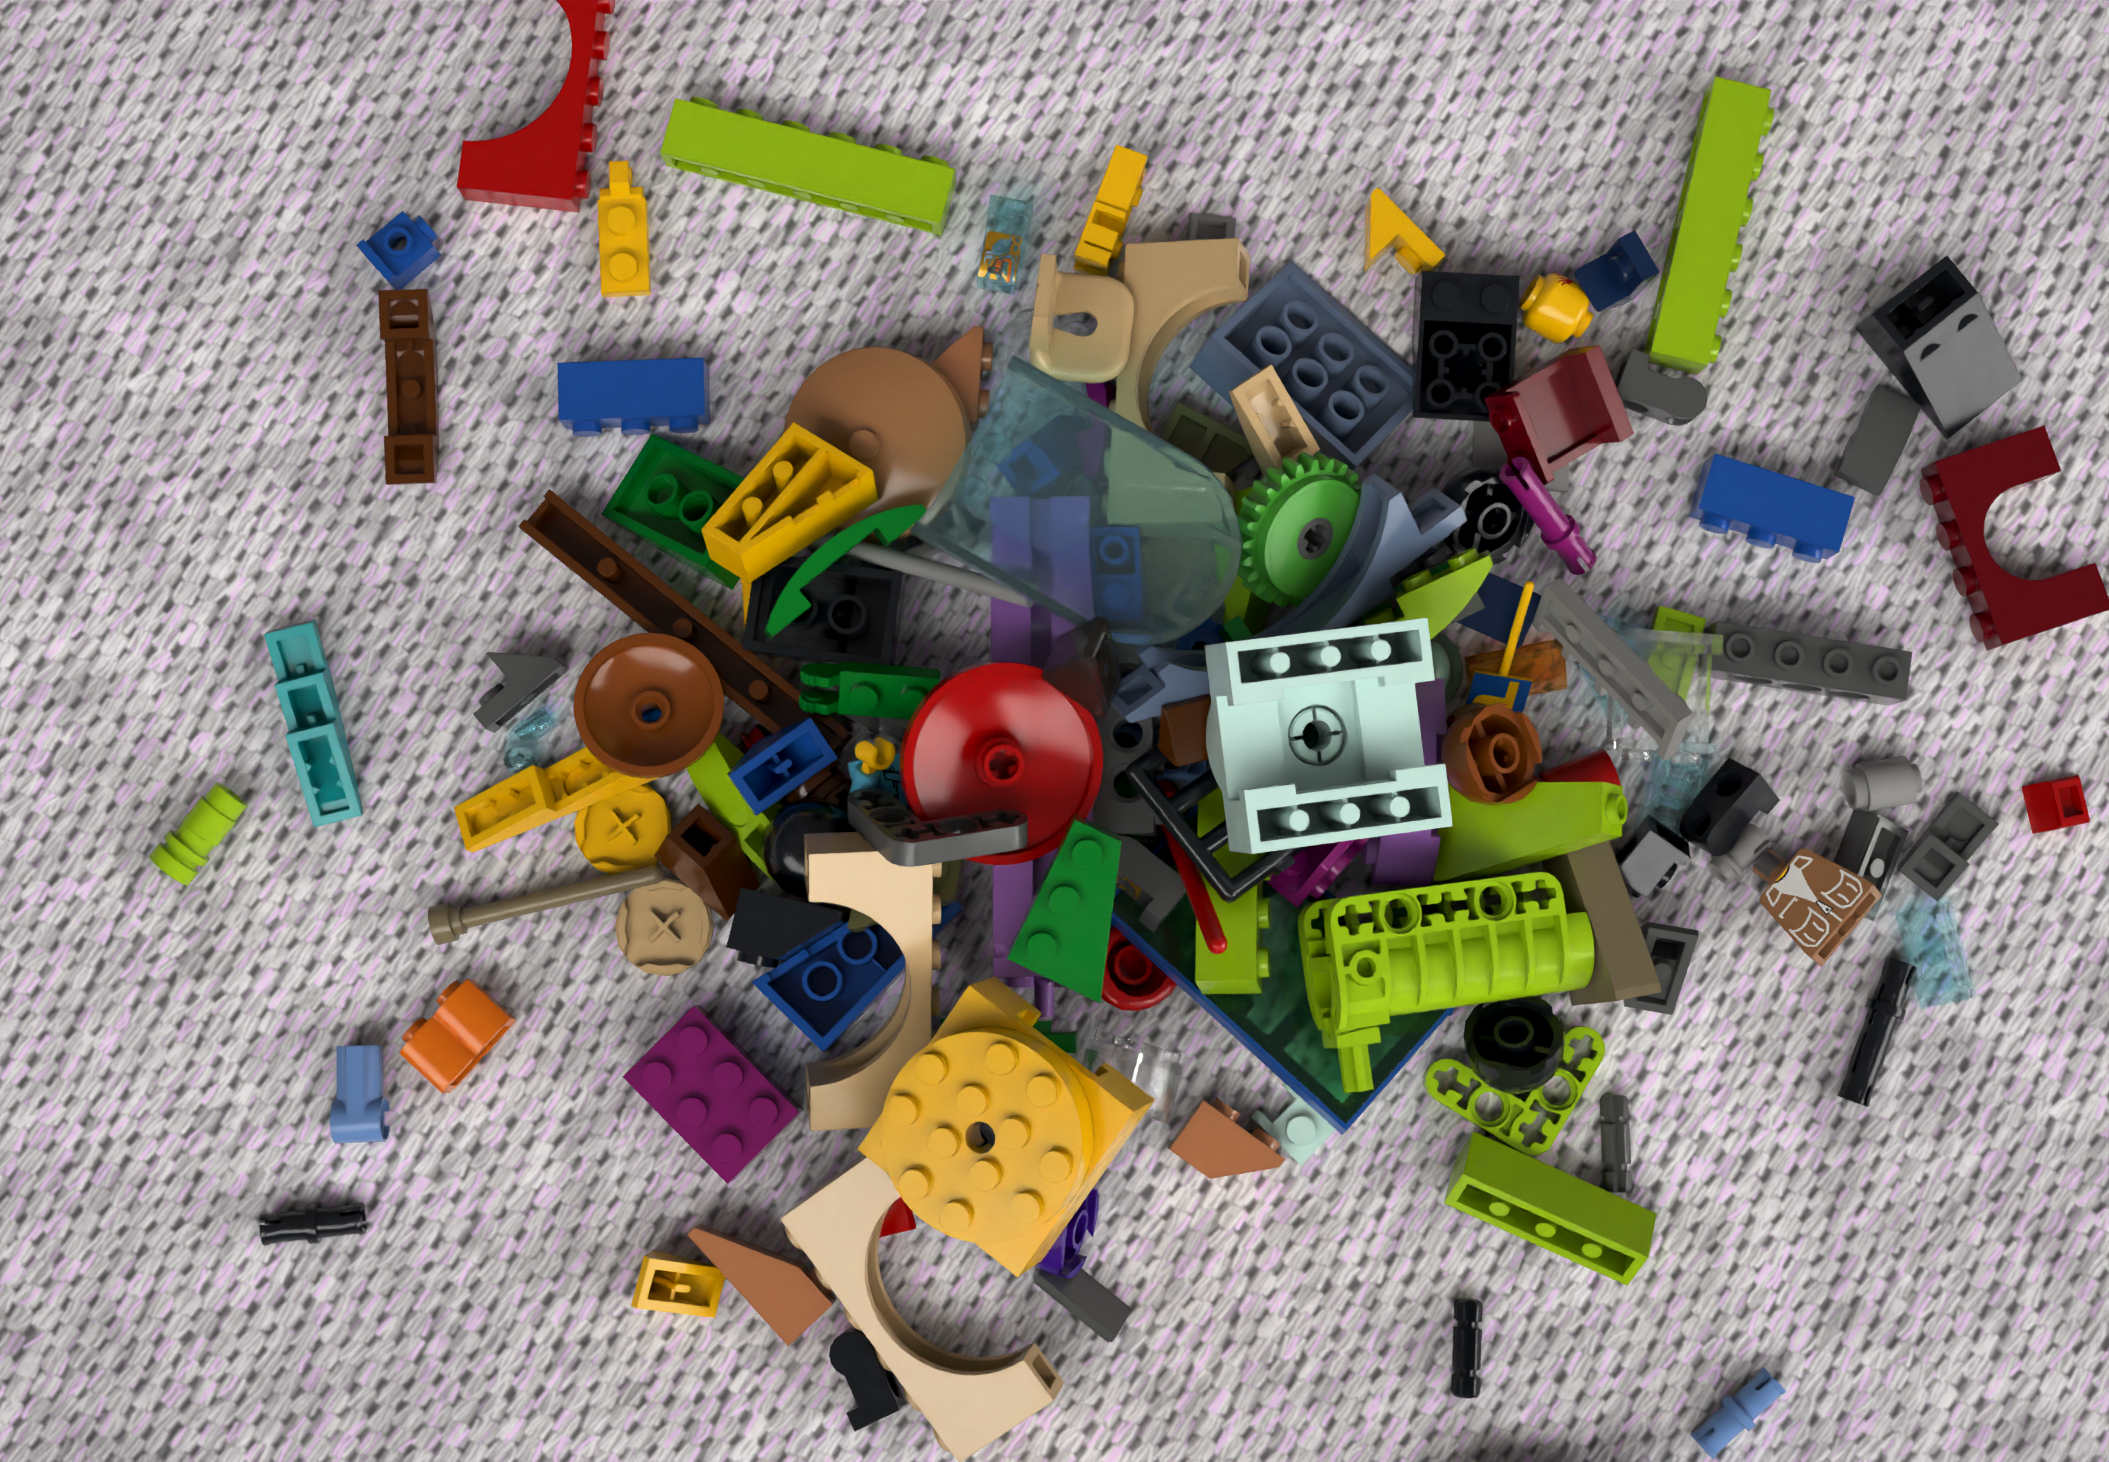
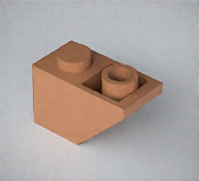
M974 326L930 364L937 368L953 385L966 409L971 431L978 432L979 418L988 419L990 390L981 389L982 371H992L993 342H984V327Z
M1217 1097L1211 1105L1201 1099L1168 1145L1169 1150L1209 1179L1279 1168L1285 1161V1158L1276 1153L1281 1143L1257 1126L1252 1134L1237 1125L1235 1122L1241 1114Z

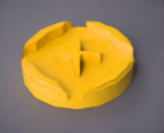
M642 784L578 810L574 821L575 840L580 851L595 868L609 874L656 865L659 860L654 855L665 837L673 830L672 814L664 798L647 784Z

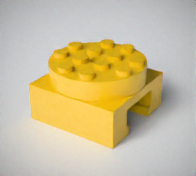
M994 976L968 985L928 1046L916 1053L904 1065L890 1087L883 1112L857 1150L890 1176L895 1189L903 1201L921 1220L945 1235L959 1240L974 1242L1016 1277H1019L1043 1260L1155 1099L1107 1062L1100 1065L1095 1074L1085 1068L1033 1028V1025L1042 1013ZM982 1122L988 1124L993 1129L995 1134L994 1145L986 1144L982 1146L984 1143V1139L980 1134Z

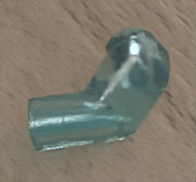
M543 706L512 728L508 734L503 761L506 769L513 771L514 775L533 764L538 766L536 759L532 756L534 743L557 727L556 722Z

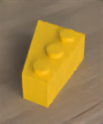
M793 422L701 529L710 559L748 583L754 581L877 502L878 495L873 470Z

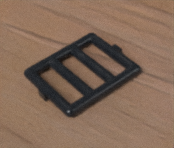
M1158 744L1131 762L1126 768L1127 778L1219 897L1227 903L1236 901L1273 873L1277 877L1296 862L1293 857L1308 847L1266 852L1231 878L1213 856V853L1228 843L1226 819L1199 838L1182 816L1183 812L1219 787L1211 768L1169 798L1151 776L1152 772L1169 761L1158 749Z

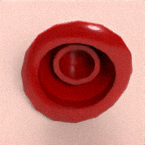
M1136 920L1124 921L1136 933L1152 936ZM1161 924L1154 934L1185 961L1181 942L1169 927ZM1112 926L1109 934L1101 997L1105 1002L1120 1010L1140 1011L1156 1006L1173 992L1177 984L1126 939L1116 927Z

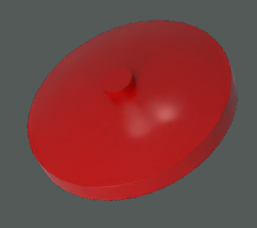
M1015 661L978 663L965 667L943 679L931 689L915 709L905 730L900 752V777L905 799L911 812L922 822L1000 809L1016 810L1027 815L1028 843L1025 847L1013 851L965 858L986 865L1024 863L1037 859L1056 849L1073 815L1076 814L1084 819L1088 816L1098 795L1103 772V750L1099 730L1085 702L1060 678L1033 665Z

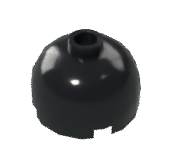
M1485 465L1463 470L1453 476L1443 487L1441 492L1458 503L1467 518L1465 523L1451 532L1443 541L1453 552L1458 550L1461 553L1474 547L1478 554L1489 550L1493 559V565H1496L1507 559L1503 554L1508 552L1513 545L1520 548L1526 542L1534 521L1509 487L1500 479L1501 469Z
M802 798L785 804L778 811V814L772 818L762 835L761 855L767 873L783 890L800 898H808L804 881V834L857 832L848 823L847 812L825 799Z
M1535 996L1491 1003L1484 1008L1482 1003L1473 1009L1465 1021L1464 1047L1473 1072L1491 1088L1504 1093L1515 1094L1537 1090L1553 1078L1562 1064L1565 1043L1564 1025L1561 1018L1559 1021L1558 1017L1553 1014L1552 1006L1543 999Z

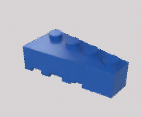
M958 902L941 907V923L932 924V940H935L964 910ZM846 922L829 935L755 979L752 983L822 1052L828 1051L905 971V957L899 945L880 924L866 927L867 930L853 932L847 928L848 922Z

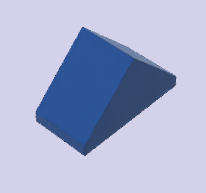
M807 717L758 740L727 775L754 815L757 816L837 759V756L811 717Z

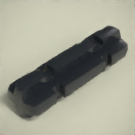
M1459 1298L1454 1302V1319L1458 1323L1457 1326H1453L1452 1367L1456 1369V1374H1452L1451 1392L1456 1397L1468 1399L1477 1398L1480 1394V1377L1476 1375V1370H1481L1482 1329L1478 1328V1322H1482L1483 1305L1481 1301L1473 1298Z

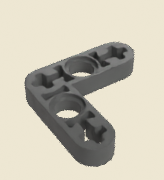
M860 789L849 793L847 796L848 823L887 861L894 865L905 867L923 866L1013 851L1025 847L1028 843V817L1020 811L1008 809L991 810L922 822L897 798L885 790Z

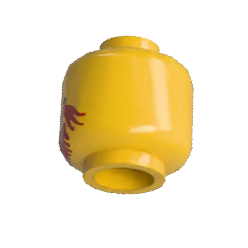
M1557 271L1551 272L1545 277L1538 274L1531 281L1518 304V308L1523 310L1521 318L1523 324L1554 344L1566 341L1571 335L1576 338L1581 337L1594 316L1588 310L1590 301L1581 285Z

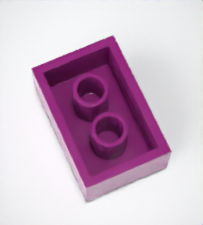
M701 1005L693 1006L623 1076L727 1184L734 1181L804 1111Z

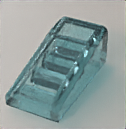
M1678 750L1670 759L1663 761L1656 753L1632 834L1647 815H1650L1664 826L1674 829L1673 832L1682 837L1680 834L1682 817L1702 790L1710 760ZM1668 766L1691 772L1689 779L1666 773ZM1662 784L1685 791L1683 799L1659 792ZM1655 803L1679 810L1677 819L1654 812Z

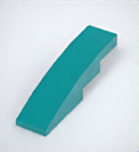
M311 620L266 632L264 637L278 679L275 688L289 730L285 737L314 828L362 816L363 809L338 700L316 621Z

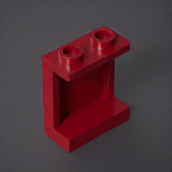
M1600 345L1570 348L1484 397L1490 413V423L1499 435L1508 457L1507 464L1516 476L1520 475L1511 459L1525 457L1543 485L1554 480L1553 472L1602 443L1621 442L1634 434Z

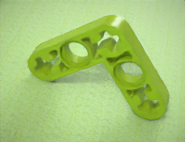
M1586 1026L1572 1027L1564 1032L1565 1043L1562 1060L1564 1064H1569L1575 1052L1569 1046L1572 1039L1582 1040L1585 1035L1590 1038L1588 1047L1593 1051V1054L1590 1058L1580 1057L1573 1067L1574 1070L1582 1071L1579 1080L1566 1070L1560 1068L1557 1070L1554 1076L1562 1077L1569 1087L1567 1099L1558 1105H1552L1545 1100L1542 1090L1543 1086L1537 1090L1527 1092L1523 1100H1520L1511 1093H1504L1491 1088L1472 1069L1450 1058L1437 1059L1430 1063L1423 1075V1086L1427 1094L1434 1100L1513 1149L1529 1156L1540 1155L1552 1146L1602 1062L1605 1054V1043L1596 1030ZM1452 1067L1456 1071L1453 1079L1469 1088L1471 1078L1478 1082V1085L1468 1094L1464 1109L1457 1105V1102L1463 1097L1461 1094L1450 1089H1446L1443 1094L1437 1091L1439 1082L1433 1078L1437 1070L1447 1072ZM1485 1092L1496 1094L1501 1101V1112L1497 1118L1491 1121L1482 1120L1475 1111L1477 1098ZM1535 1100L1542 1109L1557 1113V1117L1553 1123L1549 1118L1544 1117L1538 1126V1132L1543 1135L1540 1143L1530 1141L1527 1146H1524L1521 1143L1524 1135L1519 1131V1127L1522 1123L1531 1125L1538 1116L1539 1112L1529 1109Z

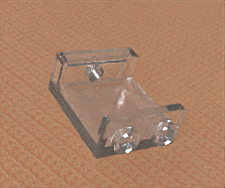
M1631 628L1616 631L1620 639L1640 659L1646 661L1653 672L1674 693L1681 696L1694 713L1678 751L1670 758V763L1699 765L1701 756L1717 755V744H1708L1712 657L1723 655V635ZM1608 693L1606 750L1622 751V760L1651 762L1652 754L1656 753L1659 744L1642 727L1633 730L1626 722L1629 713Z

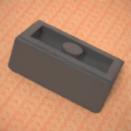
M1853 810L1833 862L1865 878L1882 894V897L1864 916V918L1874 921L1909 831L1879 814Z
M1082 1268L1076 1276L1070 1279L1051 1275L1041 1269H1037L1033 1274V1283L1107 1342H1113L1131 1312V1308Z

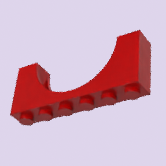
M556 0L567 15L572 39L571 61L565 82L559 94L545 112L524 128L512 134L491 140H463L457 189L465 200L579 213L581 199H588L591 191V171L585 170L587 152L594 153L597 145V125L591 123L593 106L600 107L603 100V78L597 77L599 60L606 61L609 54V32L603 31L605 14H613L615 0Z

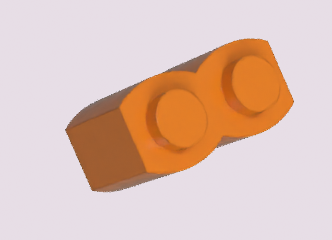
M466 979L462 984L457 980L452 982L437 998L436 1002L440 1007L428 1021L424 1017L418 1019L402 1037L406 1044L399 1054L441 1093L452 1092L517 1021L475 980Z

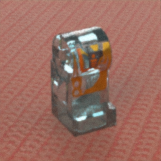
M990 195L987 212L988 218L977 275V288L1015 295L1020 270L1023 269L1033 220V203Z

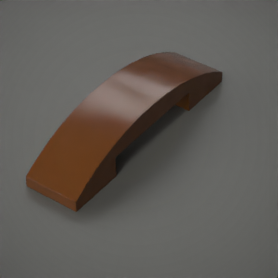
M378 290L380 339L385 342L388 413V436H384L386 485L437 483L439 461L438 363L429 290Z

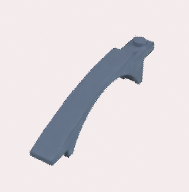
M1373 473L1362 483L1360 503L1349 537L1325 578L1286 617L1268 629L1245 640L1346 627L1396 593L1389 580L1392 576L1408 567L1412 561L1439 541L1447 538L1451 532L1467 521L1462 507L1435 487L1408 506L1401 491L1376 473ZM1146 642L1135 650L1143 665L1106 691L1103 696L1128 723H1134L1161 715V707L1164 705L1210 694L1205 650H1178Z

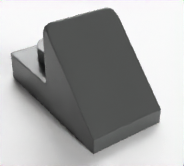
M487 652V655L508 678L510 683L505 687L502 684H498L486 692L479 700L482 707L473 715L485 729L495 733L569 670L555 657Z
M1647 922L1640 928L1662 992L1623 1000L1624 1007L1673 1015L1699 937L1698 930Z

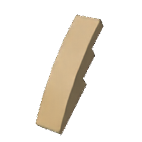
M1272 364L1265 366L1228 391L1244 434L1264 477L1267 475L1268 467L1272 466L1276 469L1281 467L1283 458L1286 456L1297 461L1300 452L1313 456L1315 452L1320 450Z

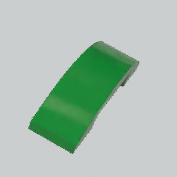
M920 504L886 510L851 525L823 544L796 571L777 599L764 630L769 639L773 638L812 606L800 591L803 587L872 532L887 547L928 513L926 508Z

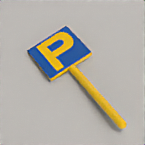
M1527 581L1524 584L1499 673L1474 670L1464 705L1471 703L1487 705L1503 703L1507 704L1508 706L1506 707L1514 712L1521 711L1523 713L1532 679L1510 676L1508 673L1534 589L1532 581Z

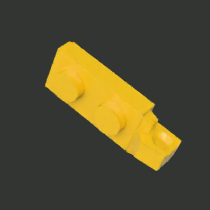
M610 161V188L599 189L600 200H597L601 294L603 298L651 295L648 202L644 198L643 186L633 187L632 167H629V161Z

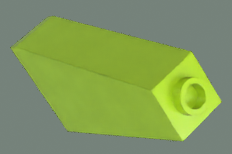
M1537 782L1535 788L1522 800L1502 805H1484L1469 801L1448 783L1453 826L1438 828L1437 834L1441 838L1434 881L1456 883L1479 880L1622 837V824L1625 823L1628 814V805L1623 795V786L1606 782Z

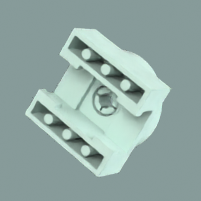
M1428 618L1204 646L1211 705L1206 723V749L1212 773L1223 794L1229 851L1255 854L1453 826L1446 765L1424 764L1415 683L1435 680ZM1309 722L1318 731V741L1312 749H1309L1304 744L1303 739L1295 740L1294 736L1303 735V729Z

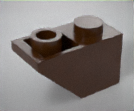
M699 803L665 837L654 855L656 859L726 921L735 914L741 887L755 891L760 887L737 838Z

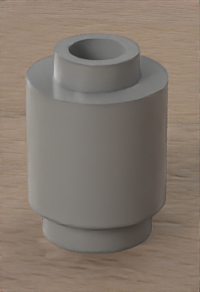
M1898 756L1856 764L1853 770L1844 772L1843 788L1850 808H1862L1863 811L1869 812L1913 804L1916 799V793L1922 790V778L1916 764H1910L1905 756Z

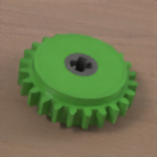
M1300 452L1297 461L1286 456L1283 458L1281 467L1277 469L1272 466L1268 467L1267 475L1260 481L1255 480L1253 482L1254 488L1247 497L1243 496L1241 500L1243 506L1240 513L1234 515L1233 520L1237 522L1236 530L1229 537V540L1236 544V549L1229 554L1230 558L1239 563L1233 571L1237 576L1244 579L1242 585L1264 601L1268 603L1274 602L1280 607H1285L1288 602L1298 607L1302 603L1303 597L1307 598L1316 589L1339 557L1354 524L1362 490V484L1357 482L1359 475L1356 472L1347 468L1348 465L1332 456L1328 457L1320 452H1315L1311 456L1305 452Z

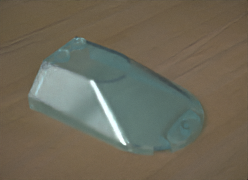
M1014 355L1008 362L1006 373L988 412L944 487L918 522L915 521L910 529L911 534L1086 633L1099 639L1125 646H1150L1178 639L1202 625L1215 613L1227 597L1238 572L1242 546L1241 532L1232 500L1221 481L1203 463Z

